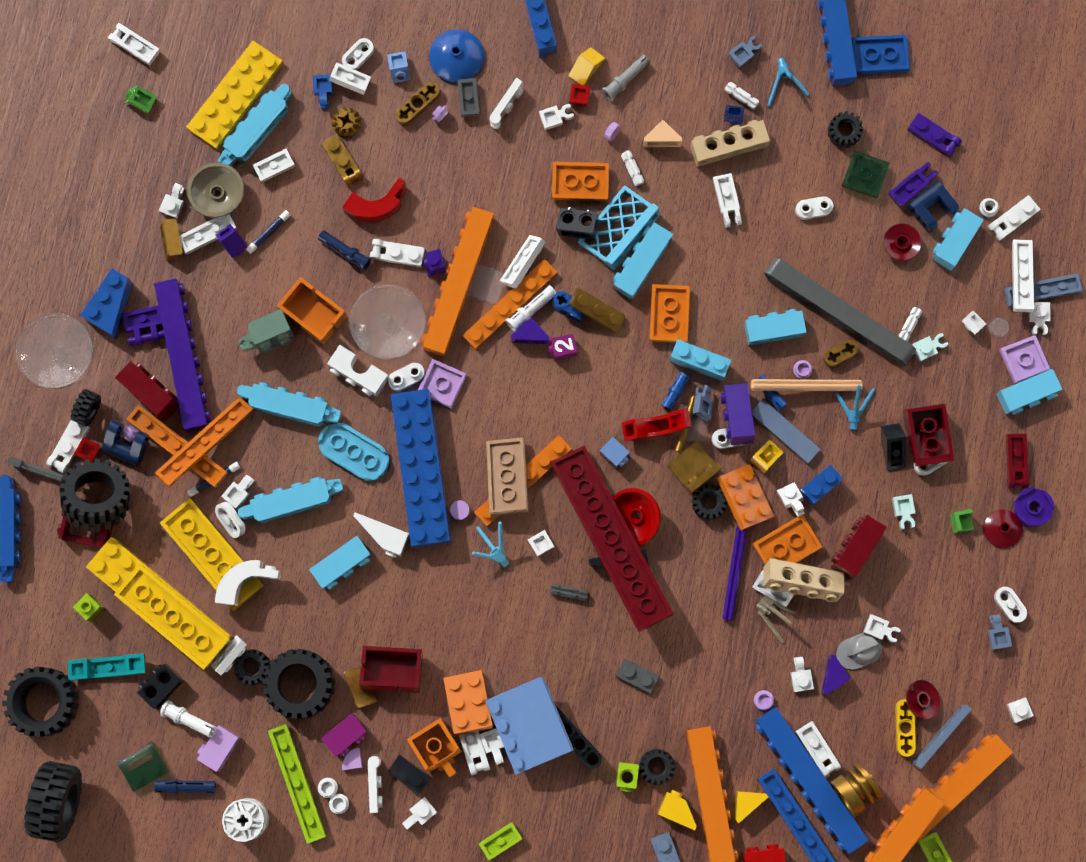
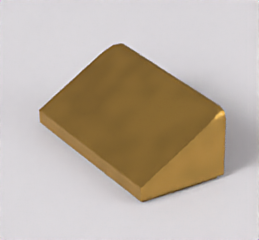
M162 220L160 232L165 259L171 261L183 253L177 220Z
M362 666L344 672L358 709L377 702L373 690H361L359 686L360 669Z

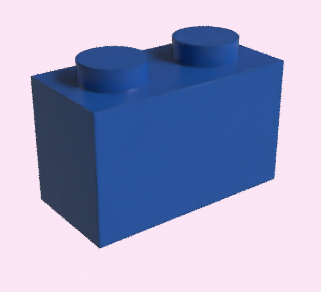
M830 464L800 490V493L808 504L812 506L841 482L843 478Z

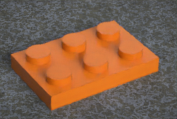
M553 162L552 200L608 201L609 163Z
M652 284L649 341L676 343L678 339L686 343L688 342L690 286Z
M750 464L717 477L718 483L741 531L774 517Z
M803 515L794 518L752 544L764 565L770 558L797 563L822 548L821 543Z
M482 670L443 678L454 736L493 728L491 714L485 702L488 699Z

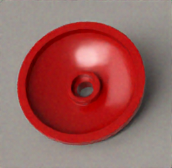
M626 488L616 493L612 498L637 545L649 542L657 534L661 523L660 508L654 497L640 488ZM638 512L641 514L640 519L637 516Z

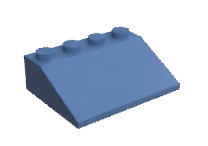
M543 676L485 701L515 775L574 750Z

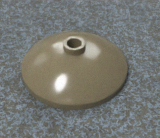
M209 163L193 173L188 183L187 195L191 205L197 212L207 217L219 218L232 213L240 205L244 196V184L241 176L233 167L224 163ZM217 192H221L220 196H215Z

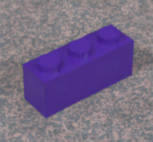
M747 383L724 385V392L720 393L721 404H725L723 419L724 422L727 421L728 427L725 428L726 438L730 439L731 445L752 444L755 440V430Z

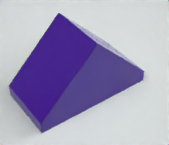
M530 318L511 335V343L549 345V336Z
M835 655L828 656L821 694L824 695L850 680V677Z

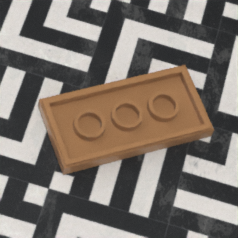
M524 437L486 441L490 516L529 512Z

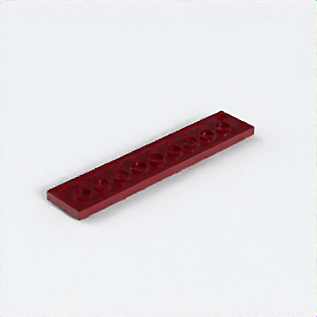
M585 445L551 461L550 464L638 633L673 616L674 613Z

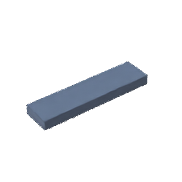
M1079 273L1033 282L1034 302L1083 292ZM1013 286L1003 289L1008 307L1013 306Z
M762 399L752 410V417L806 464L820 451L817 445L765 400Z
M961 705L916 757L912 765L917 769H922L972 709L968 705Z

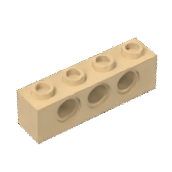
M752 120L747 125L741 127L740 125H735L727 131L717 130L706 137L704 135L697 136L691 141L690 148L696 166L699 167L768 147L770 139L764 121ZM749 134L752 139L746 140L742 135ZM731 139L734 144L728 145L725 143V140ZM713 144L716 149L710 150L707 148V145Z
M770 558L763 567V588H768L772 591L788 592L791 595H803L811 599L819 598L827 602H837L844 594V573Z

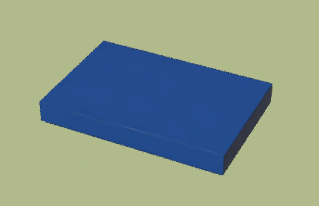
M907 35L851 38L857 75L910 71Z

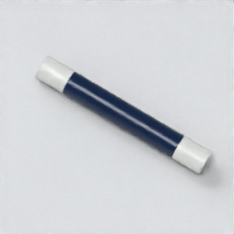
M285 210L246 250L252 254L291 214Z
M236 461L224 469L228 472L226 476L241 467ZM204 480L187 490V493L192 497L211 486V484Z

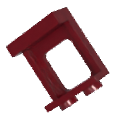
M61 512L63 519L57 528L58 539L102 548L111 538L114 523H111V529L108 530L105 529V526L101 527V531L95 532L92 538L70 534L71 524L67 521V516H64Z

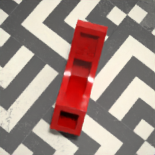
M398 178L387 195L375 201L363 199L352 192L342 206L343 211L354 219L364 222L385 220L402 207L401 200L398 198H402L407 191L406 183L401 178Z
M682 408L656 417L634 418L621 423L625 442L665 437L683 432L684 429L692 427L688 408Z

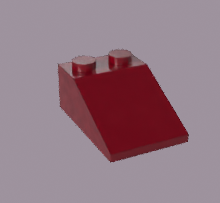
M946 404L911 408L903 411L906 433L915 466L955 461Z

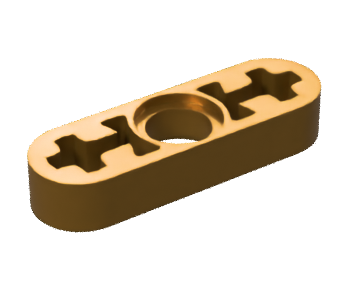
M435 82L426 83L396 111L398 123L409 125L440 96L438 84ZM435 88V94L430 93L427 95L428 89L432 90ZM416 99H420L423 101V105L420 108H415L413 102ZM407 112H409V113L407 114V115H408V118H407V119H406V118H402V119H401V113L406 114Z

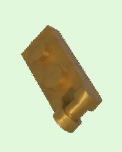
M338 134L321 143L347 187L352 185L353 181L364 178ZM352 170L354 173L348 176L346 173Z

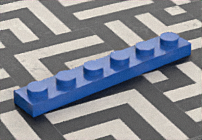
M773 768L757 779L810 861L835 862L775 769Z

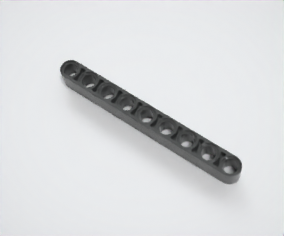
M774 258L764 272V275L769 280L896 363L906 366L916 352V348L781 259Z

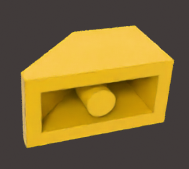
M674 790L671 793L666 792L657 814L696 830L697 826L685 799H682L683 794Z

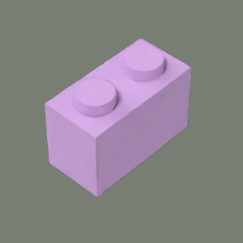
M218 725L215 735L209 739L206 745L203 744L198 750L197 754L199 756L197 760L214 771L220 772L241 737L224 726Z

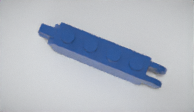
M5 474L0 477V582L3 583L14 582L15 570L19 568V563L22 562V553L19 551V544L22 542V534L19 532V524L22 523V515L19 513L22 496L19 494V491L15 490L13 477L11 478Z

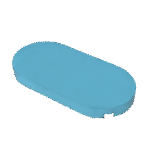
M344 423L330 424L321 431L318 438L319 448L322 454L329 460L367 481L377 480L387 472L389 456L380 444Z

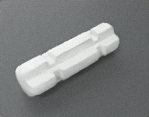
M729 82L725 87L727 93L733 94V97L743 104H748L747 106L751 109L757 107L759 100L754 97L751 98L749 93L740 87L737 88V85Z
M631 151L623 152L621 157L626 162L625 166L631 178H633L634 185H642L644 179L640 175L635 159H632Z
M913 307L910 316L907 318L899 334V337L905 341L909 340V334L913 332L922 314L921 309Z

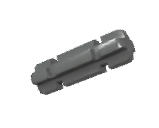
M552 584L550 588V594L553 595L560 594L562 597L579 598L582 601H586L588 597L587 590H578L568 586L560 587L558 584Z

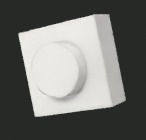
M974 311L962 320L965 327L974 334L986 325Z
M545 530L528 539L537 557L554 548Z
M1026 697L1006 704L1013 723L1034 716Z

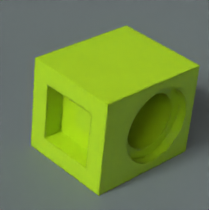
M88 593L73 606L89 622H93L105 609L92 594Z
M618 763L616 786L620 787V791L632 792V788H637L638 764ZM624 772L632 773L633 779L630 783L622 781V774Z

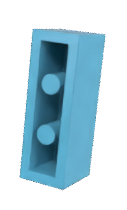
M965 208L961 213L957 212L951 220L954 223L951 229L947 227L942 235L945 239L941 244L937 243L932 251L935 254L932 260L950 271L956 266L983 222L982 218Z
M797 309L787 310L783 314L771 312L765 317L753 315L748 317L744 323L748 346L804 337L806 334L802 310L797 311Z
M677 339L669 361L723 382L731 359Z
M1050 369L1005 388L996 395L1005 414L1012 412L1015 415L1024 411L1023 407L1029 405L1032 408L1041 404L1040 400L1044 398L1051 400L1057 397V393L1062 390V387L1054 370Z
M355 536L309 570L322 589L326 590L328 588V590H331L339 584L337 581L342 577L346 579L351 576L356 567H363L370 562L369 558L372 555L360 538Z

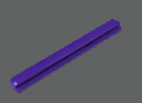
M739 526L736 527L722 616L724 620L732 621L734 616L747 528L741 531Z

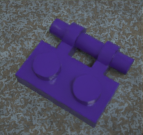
M158 305L122 313L126 332H134L135 336L128 338L129 345L137 344L138 346L144 344L143 342L151 340L156 342L160 341V338H165L164 330L158 331L157 326L162 325ZM151 328V333L141 335V330Z

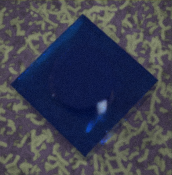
M726 105L724 122L742 124L745 107Z

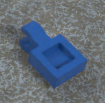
M331 74L313 76L314 96H319L321 109H329L327 95H333L332 82L329 81Z

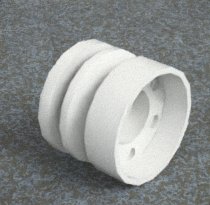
M245 798L234 801L227 806L223 813L222 824L224 831L230 838L235 841L246 842L258 838L265 832L268 827L269 815L263 803L256 799ZM243 816L249 820L245 823V826L243 822H240V818H243Z

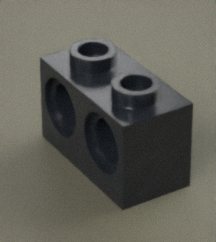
M573 207L560 208L556 226L559 236L595 240L599 224L598 214L591 209L582 211ZM573 219L571 223H565L566 220ZM587 221H591V222H592V223H591L590 225H588V226H584V225H583V224H584L585 222H587Z
M168 664L158 665L152 672L154 675L149 680H144L138 687L140 690L137 694L153 709H158L185 681ZM168 672L171 678L165 684L162 681V676ZM152 687L157 690L154 698H151L148 694L149 689Z

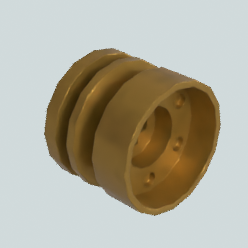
M859 763L853 766L856 774L851 769L847 770L850 780L840 775L830 782L831 787L853 817L866 810L862 800L865 799L870 805H873L874 800L872 796L876 800L882 798L877 782Z

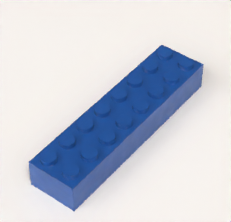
M429 389L391 394L411 547L420 548L452 543L431 392Z

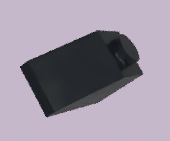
M900 423L881 426V444L887 470L906 467V435Z
M400 754L388 770L401 782L419 794L432 777Z

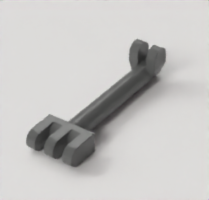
M14 457L8 458V463L14 467L61 482L63 474Z

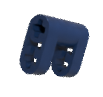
M939 182L933 184L907 204L911 214L927 232L932 231L938 225L928 211L936 203H939L949 215H953L959 210L958 203Z
M112 420L106 431L102 452L138 467L143 460L149 434L138 431L132 445L120 441L123 423Z

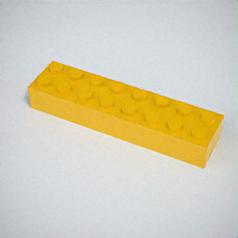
M113 537L105 543L86 566L87 569L116 592L138 565L141 564L230 639L234 637Z

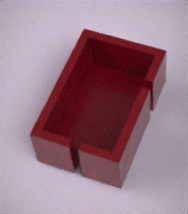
M130 361L118 373L115 379L165 422L179 407V404L176 402L178 398L169 389L165 388L163 390L164 385L153 375L148 377L150 373L141 364L137 363L135 365Z
M869 515L863 518L859 517L851 527L853 530L852 534L846 535L841 543L843 546L842 550L836 551L831 559V562H833L831 568L837 572L844 573V576L849 580L858 575L887 529L885 525Z
M363 646L359 680L361 690L398 692V689L401 688L402 692L420 693L423 661L422 649Z

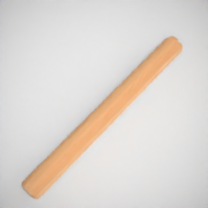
M753 379L750 383L752 391H856L858 385H861V389L863 388L861 380Z

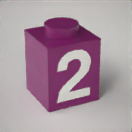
M573 334L551 338L548 350L550 356H554L555 361L577 356Z

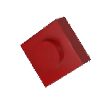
M572 84L569 104L588 106L590 86Z
M82 437L74 455L85 460L89 459L92 463L100 444Z

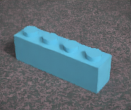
M655 222L651 227L647 226L643 233V240L641 242L638 241L632 250L634 254L631 258H626L622 265L624 269L621 273L617 272L612 280L614 282L613 289L630 300H633L673 238V233Z

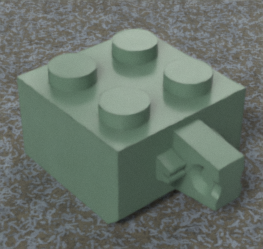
M282 309L250 322L247 327L249 334L239 339L238 342L243 352L257 348L260 353H268L274 350V347L277 345L291 343L295 336Z

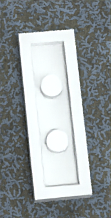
M230 214L214 218L180 235L181 245L185 253L188 255L217 240L218 238L215 234L229 224L237 230Z
M529 235L500 281L506 286L517 288L546 242L540 237Z

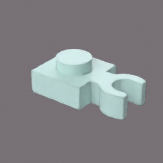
M943 333L938 334L934 340H931L930 336L912 344L916 348L915 354L919 362L938 353L936 348L943 349L948 345V342L940 344L938 341L939 338L944 336Z
M912 494L892 497L895 517L901 516L899 522L900 529H905V521H908L910 527L914 528L915 521L910 517V515L915 514Z

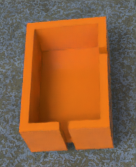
M302 277L297 280L277 305V308L279 310L282 309L286 317L323 345L333 335V327L337 329L347 317L345 310L319 290H315Z

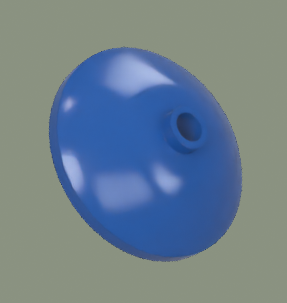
M460 29L449 30L439 35L432 43L429 51V61L432 70L439 78L450 83H458L457 80L474 78L481 71L485 59L484 49L479 39L472 33ZM454 50H459V53H453Z

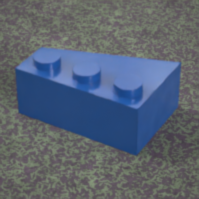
M112 268L80 316L117 340L119 326L123 319L122 313L127 305L133 283L128 277Z

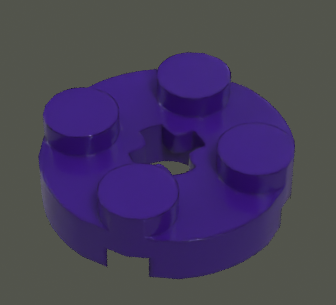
M1028 488L1020 492L1014 500V513L1024 525L1028 527L1040 526L1051 519L1054 502L1046 491ZM1031 502L1038 504L1037 512L1029 509Z

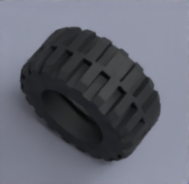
M48 761L39 767L31 784L25 807L24 828L30 837L60 842L71 831L82 792V773L77 766Z

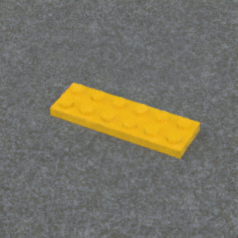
M252 41L186 126L187 130L218 150L283 65V60L255 41Z
M191 498L187 499L160 522L216 591L223 576L231 568L244 562ZM258 578L248 580L240 589L238 605H229V607L235 611L264 585Z
M141 564L138 565L114 594L203 670L210 665L231 640Z

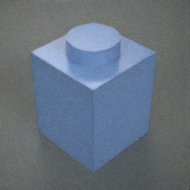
M614 437L599 451V454L615 468L619 465L623 467L629 461L628 455L630 452Z

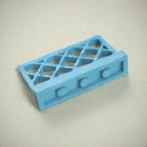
M624 185L598 216L599 224L608 222L609 230L598 231L597 229V244L588 245L585 243L586 239H579L578 244L602 260L614 271L641 239L647 226L651 227L660 216L659 207L654 203H649ZM625 192L632 197V202L621 203V197ZM643 204L647 207L643 213H636L635 205ZM633 206V214L623 215L622 207ZM613 208H619L620 216L609 217V211ZM634 218L635 223L633 226L624 228L623 219ZM621 220L622 228L611 230L610 221ZM622 232L623 238L620 241L612 242L611 234ZM609 234L610 242L599 244L598 235ZM610 246L611 252L607 257L600 254V248Z

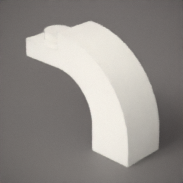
M260 560L242 562L231 568L221 579L216 591L215 603L237 606L240 589L248 580L253 578L280 580L281 572L276 570L277 567L265 565V569H262L263 562Z

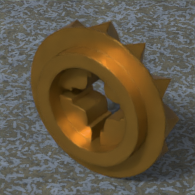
M343 107L336 110L332 116L331 124L337 134L351 136L360 129L361 117L358 111H355L352 107ZM349 115V121L352 123H346V125L343 126V121L341 119H346V117H348Z

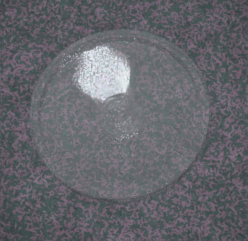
M381 284L369 288L354 302L349 316V327L355 343L363 352L377 359L393 360L409 354L417 347L425 332L426 318L422 304L411 291L395 284Z
M61 313L42 315L31 321L20 334L16 346V359L22 373L34 384L47 389H63L77 383L88 372L94 358V344L87 328L72 316Z

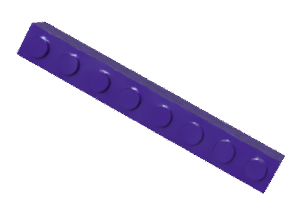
M177 278L154 283L183 427L186 432L204 429L212 419L210 411L206 410L205 403H208L206 392L202 391L201 385H204L202 374L198 372L200 361L198 355L195 356L194 349L197 347L194 337L191 338L190 331L193 330L191 320L187 319L186 313L189 312L187 301L183 300V295L185 294L183 283L180 284Z

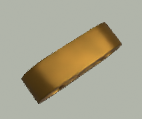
M846 340L829 349L823 356L824 364L828 367H835L849 360L857 353V344L852 340ZM846 345L853 347L851 354L849 351L844 354L842 353ZM829 354L832 356L839 354L835 362L828 360Z

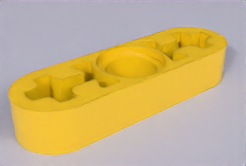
M901 699L896 703L895 707L896 750L899 755L908 757L913 755L916 749L915 715L910 710H907L906 716H911V720H900V716H904V710H901L900 706H903L904 702H906V699ZM903 722L910 724L911 730L909 733L905 734L900 730V725ZM900 736H911V740L907 739V745L911 747L910 750H907V753L901 750V746L905 744V739L900 740Z

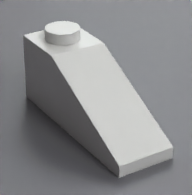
M354 513L357 521L386 551V555L396 558L397 555L402 557L410 537L409 533Z

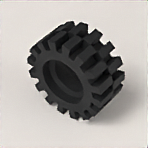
M845 111L844 114L840 112L833 117L828 127V136H830L831 142H835V146L839 144L840 148H843V146L849 148L850 145L854 146L859 141L863 133L862 120L859 121L860 117L858 115L854 117L855 113L851 112V114H848V111ZM841 124H849L852 127V134L849 136L841 135L838 130Z
M87 389L82 390V393L76 398V402L72 406V414L70 415L72 421L85 427L92 423L101 403V395Z
M707 484L706 486H701L696 490L692 498V508L701 519L714 520L719 518L727 507L725 495L717 485ZM706 495L714 496L717 500L716 507L710 510L706 509L702 504L703 497Z
M250 649L245 650L240 657L235 659L236 662L233 668H235L234 674L237 675V679L242 681V683L257 685L263 682L267 675L264 672L266 668L269 669L271 664H269V658L263 652ZM254 659L259 663L260 668L256 674L249 675L245 671V664L249 660Z
M662 749L647 751L639 763L642 777L653 785L667 783L675 773L674 759L668 752ZM654 759H660L664 762L665 770L662 774L655 775L650 771V763Z

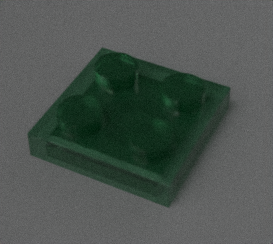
M854 150L841 186L877 199L890 163Z

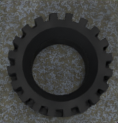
M87 459L84 460V465H81L79 462L74 464L75 469L69 468L66 471L67 476H62L59 486L62 513L64 516H67V521L70 524L74 521L76 528L80 529L82 525L84 526V531L89 532L90 528H95V532H100L101 527L104 526L106 530L111 529V523L118 525L120 517L124 519L126 511H129L130 487L126 473L123 470L120 472V468L116 464L111 467V461L105 460L104 464L100 463V459H95V463H90V460ZM93 482L107 484L114 491L107 501L99 504L83 502L77 497L76 492L81 486Z
M304 649L287 650L286 653L277 655L278 658L275 660L272 659L269 663L271 664L269 669L266 668L264 672L267 675L263 679L262 684H265L263 693L268 698L266 701L269 705H272L274 711L279 712L285 717L305 719L313 717L316 713L325 709V705L330 703V697L334 694L335 690L333 689V684H335V679L332 676L333 671L328 666L326 660L321 658L320 655ZM298 664L306 665L316 676V690L309 700L303 703H292L281 692V677L291 666Z
M47 667L27 668L24 670V673L15 675V681L10 680L8 683L10 689L5 690L3 694L7 696V701H2V706H7V710L3 711L5 717H10V720L7 722L10 726H16V731L34 737L53 736L54 733L62 732L63 727H68L71 724L69 720L75 718L76 713H73L74 708L78 709L79 703H75V698H79L78 692L73 690L76 688L75 684L70 682L68 676L62 674L61 671ZM48 683L56 689L59 695V706L56 713L50 719L40 722L28 714L25 701L28 692L35 685Z

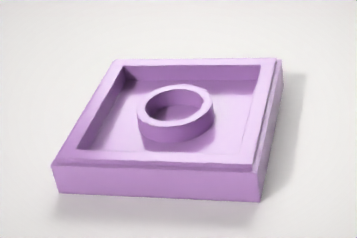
M1036 335L999 349L1014 384L1050 370Z
M432 359L418 390L429 389L432 401L452 409L467 374Z

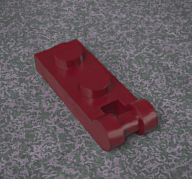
M1006 434L1007 487L1015 488V486H1021V488H1028L1027 434ZM1015 473H1021V478H1015Z

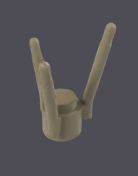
M765 595L756 605V608L759 610L757 614L764 619L779 641L784 643L783 638L765 614L770 615L773 612L789 625H792L793 622L775 608L777 606L792 615H795V611Z

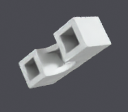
M339 345L327 363L329 368H331L329 371L338 377L341 374L347 378L345 381L354 387L356 384L362 387L361 391L371 397L373 394L377 397L388 381V374L373 365L365 373L359 374L354 372L353 365L357 360L356 354Z

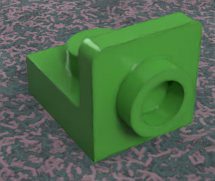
M136 85L133 89L129 88L127 91L125 104H131L143 112L149 113L157 96Z

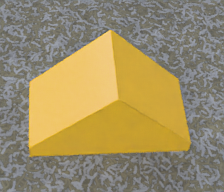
M590 47L579 55L568 77L579 85H585L604 62L605 57Z
M769 439L751 458L750 462L764 474L784 452Z
M736 791L734 820L740 823L768 798L767 794Z

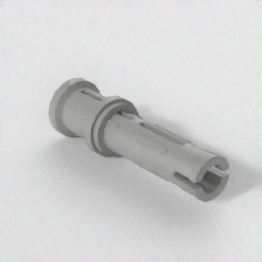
M642 54L619 77H614L612 83L601 89L603 95L613 102L615 96L621 91H625L627 84L650 64L648 57L644 59L646 56Z

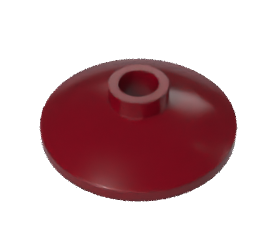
M896 224L885 233L883 245L889 256L896 260L905 261L917 255L921 248V237L918 231L911 225ZM899 241H902L904 243L903 247H900L898 245Z
M1003 509L996 510L986 517L983 532L986 539L992 545L999 548H1008L1019 541L1022 535V524L1013 512ZM1003 524L1007 526V531L1002 530L1001 526Z
M917 680L910 684L906 692V702L909 710L920 719L934 717L940 708V696L935 686L926 680Z

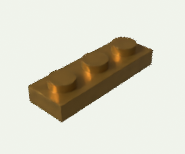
M576 288L568 304L613 332H618L626 316L581 288Z

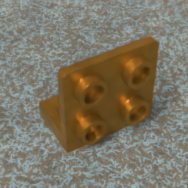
M698 442L693 443L667 465L690 494L694 493L722 470V466L718 462L715 464Z

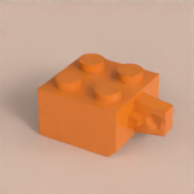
M439 718L407 739L427 773L438 768L439 771L444 769L449 778L456 774L451 764L455 762L453 757L460 754L462 750L442 718Z

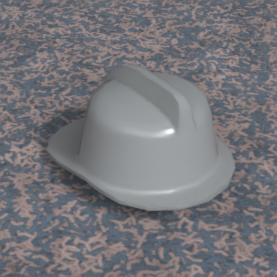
M861 633L840 643L836 652L837 659L846 669H858L878 660L882 653V645L879 639Z

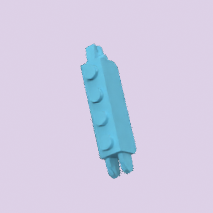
M282 84L275 92L270 90L268 94L265 93L261 97L257 107H253L249 111L248 117L237 125L236 131L232 136L229 135L225 139L224 151L218 159L219 163L232 166L236 161L243 163L249 159L288 113L286 103L292 96L288 85Z
M260 382L259 385L253 383V387L241 385L237 388V394L241 398L248 400L250 406L257 411L319 427L324 425L325 422L339 423L341 411L329 406L325 402L326 399L315 396L312 399L302 392L293 394L289 393V390L286 388L278 387V389L270 388L271 385Z
M315 477L310 479L309 483H295L286 490L278 488L269 495H265V493L257 494L254 496V499L250 500L249 505L238 509V515L244 520L254 518L261 523L269 522L329 504L331 496L344 491L341 479L325 480L324 478L321 479V477Z

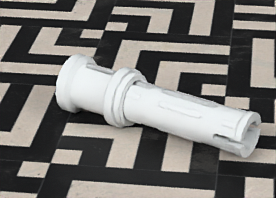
M549 285L524 308L517 309V313L510 319L507 318L505 322L515 332L534 313L555 296L556 291Z
M166 701L160 710L162 717L172 719L175 724H184L209 738H212L216 733V726L189 714L186 708H179L172 701Z

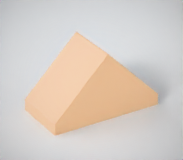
M662 120L644 137L643 147H681L682 137Z

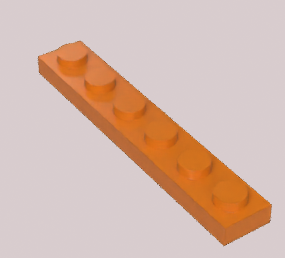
M544 259L522 279L517 288L511 289L462 335L463 338L477 350L505 323L507 318L510 319L517 312V309L523 307L558 272Z
M239 396L159 468L155 475L170 488L253 413V408Z
M139 404L126 419L140 431L149 434V438L173 456L188 443ZM206 455L191 468V470L215 488L218 487L228 474L227 471Z
M560 435L526 464L528 489L552 469L551 461L572 450ZM489 499L474 512L487 527L500 516H490Z

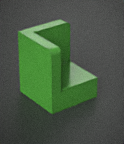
M973 509L954 512L949 515L953 534L974 529L970 515L973 513Z

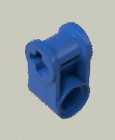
M564 291L557 292L552 301L554 309L577 322H582L585 314L568 305L572 295ZM561 298L564 299V303H562V305L558 304Z

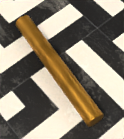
M690 396L687 406L690 420H692L695 400L693 396ZM689 428L679 433L675 452L682 453Z

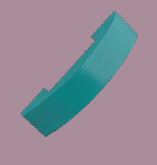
M145 653L68 660V680L146 673Z

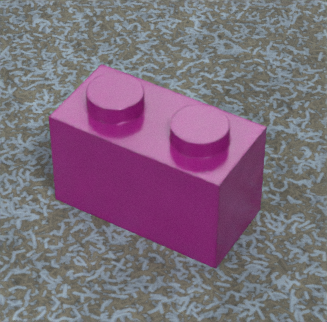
M351 713L321 739L335 757L339 755L344 757L351 751L350 746L355 742L358 745L367 738L365 734L368 731L356 715Z

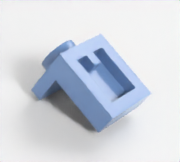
M406 52L388 54L392 82L397 83L410 80Z

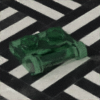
M153 741L147 743L146 747L127 758L117 760V764L133 792L169 772ZM149 753L152 754V759L130 771L128 765Z

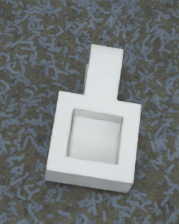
M175 183L172 195H165L159 208L160 213L178 219L185 203L180 199L185 189L182 185Z
M246 475L239 484L233 482L221 497L238 509L249 496V493L245 490L255 480Z
M795 482L777 490V494L786 509L792 507L797 517L805 514L801 503L804 501L803 496Z
M803 657L794 658L796 672H790L793 692L814 689L811 669H804Z
M497 728L480 734L486 754L492 752L497 765L504 763L500 752L504 745Z
M424 797L409 809L413 815L402 824L406 829H409L417 821L423 825L437 811Z

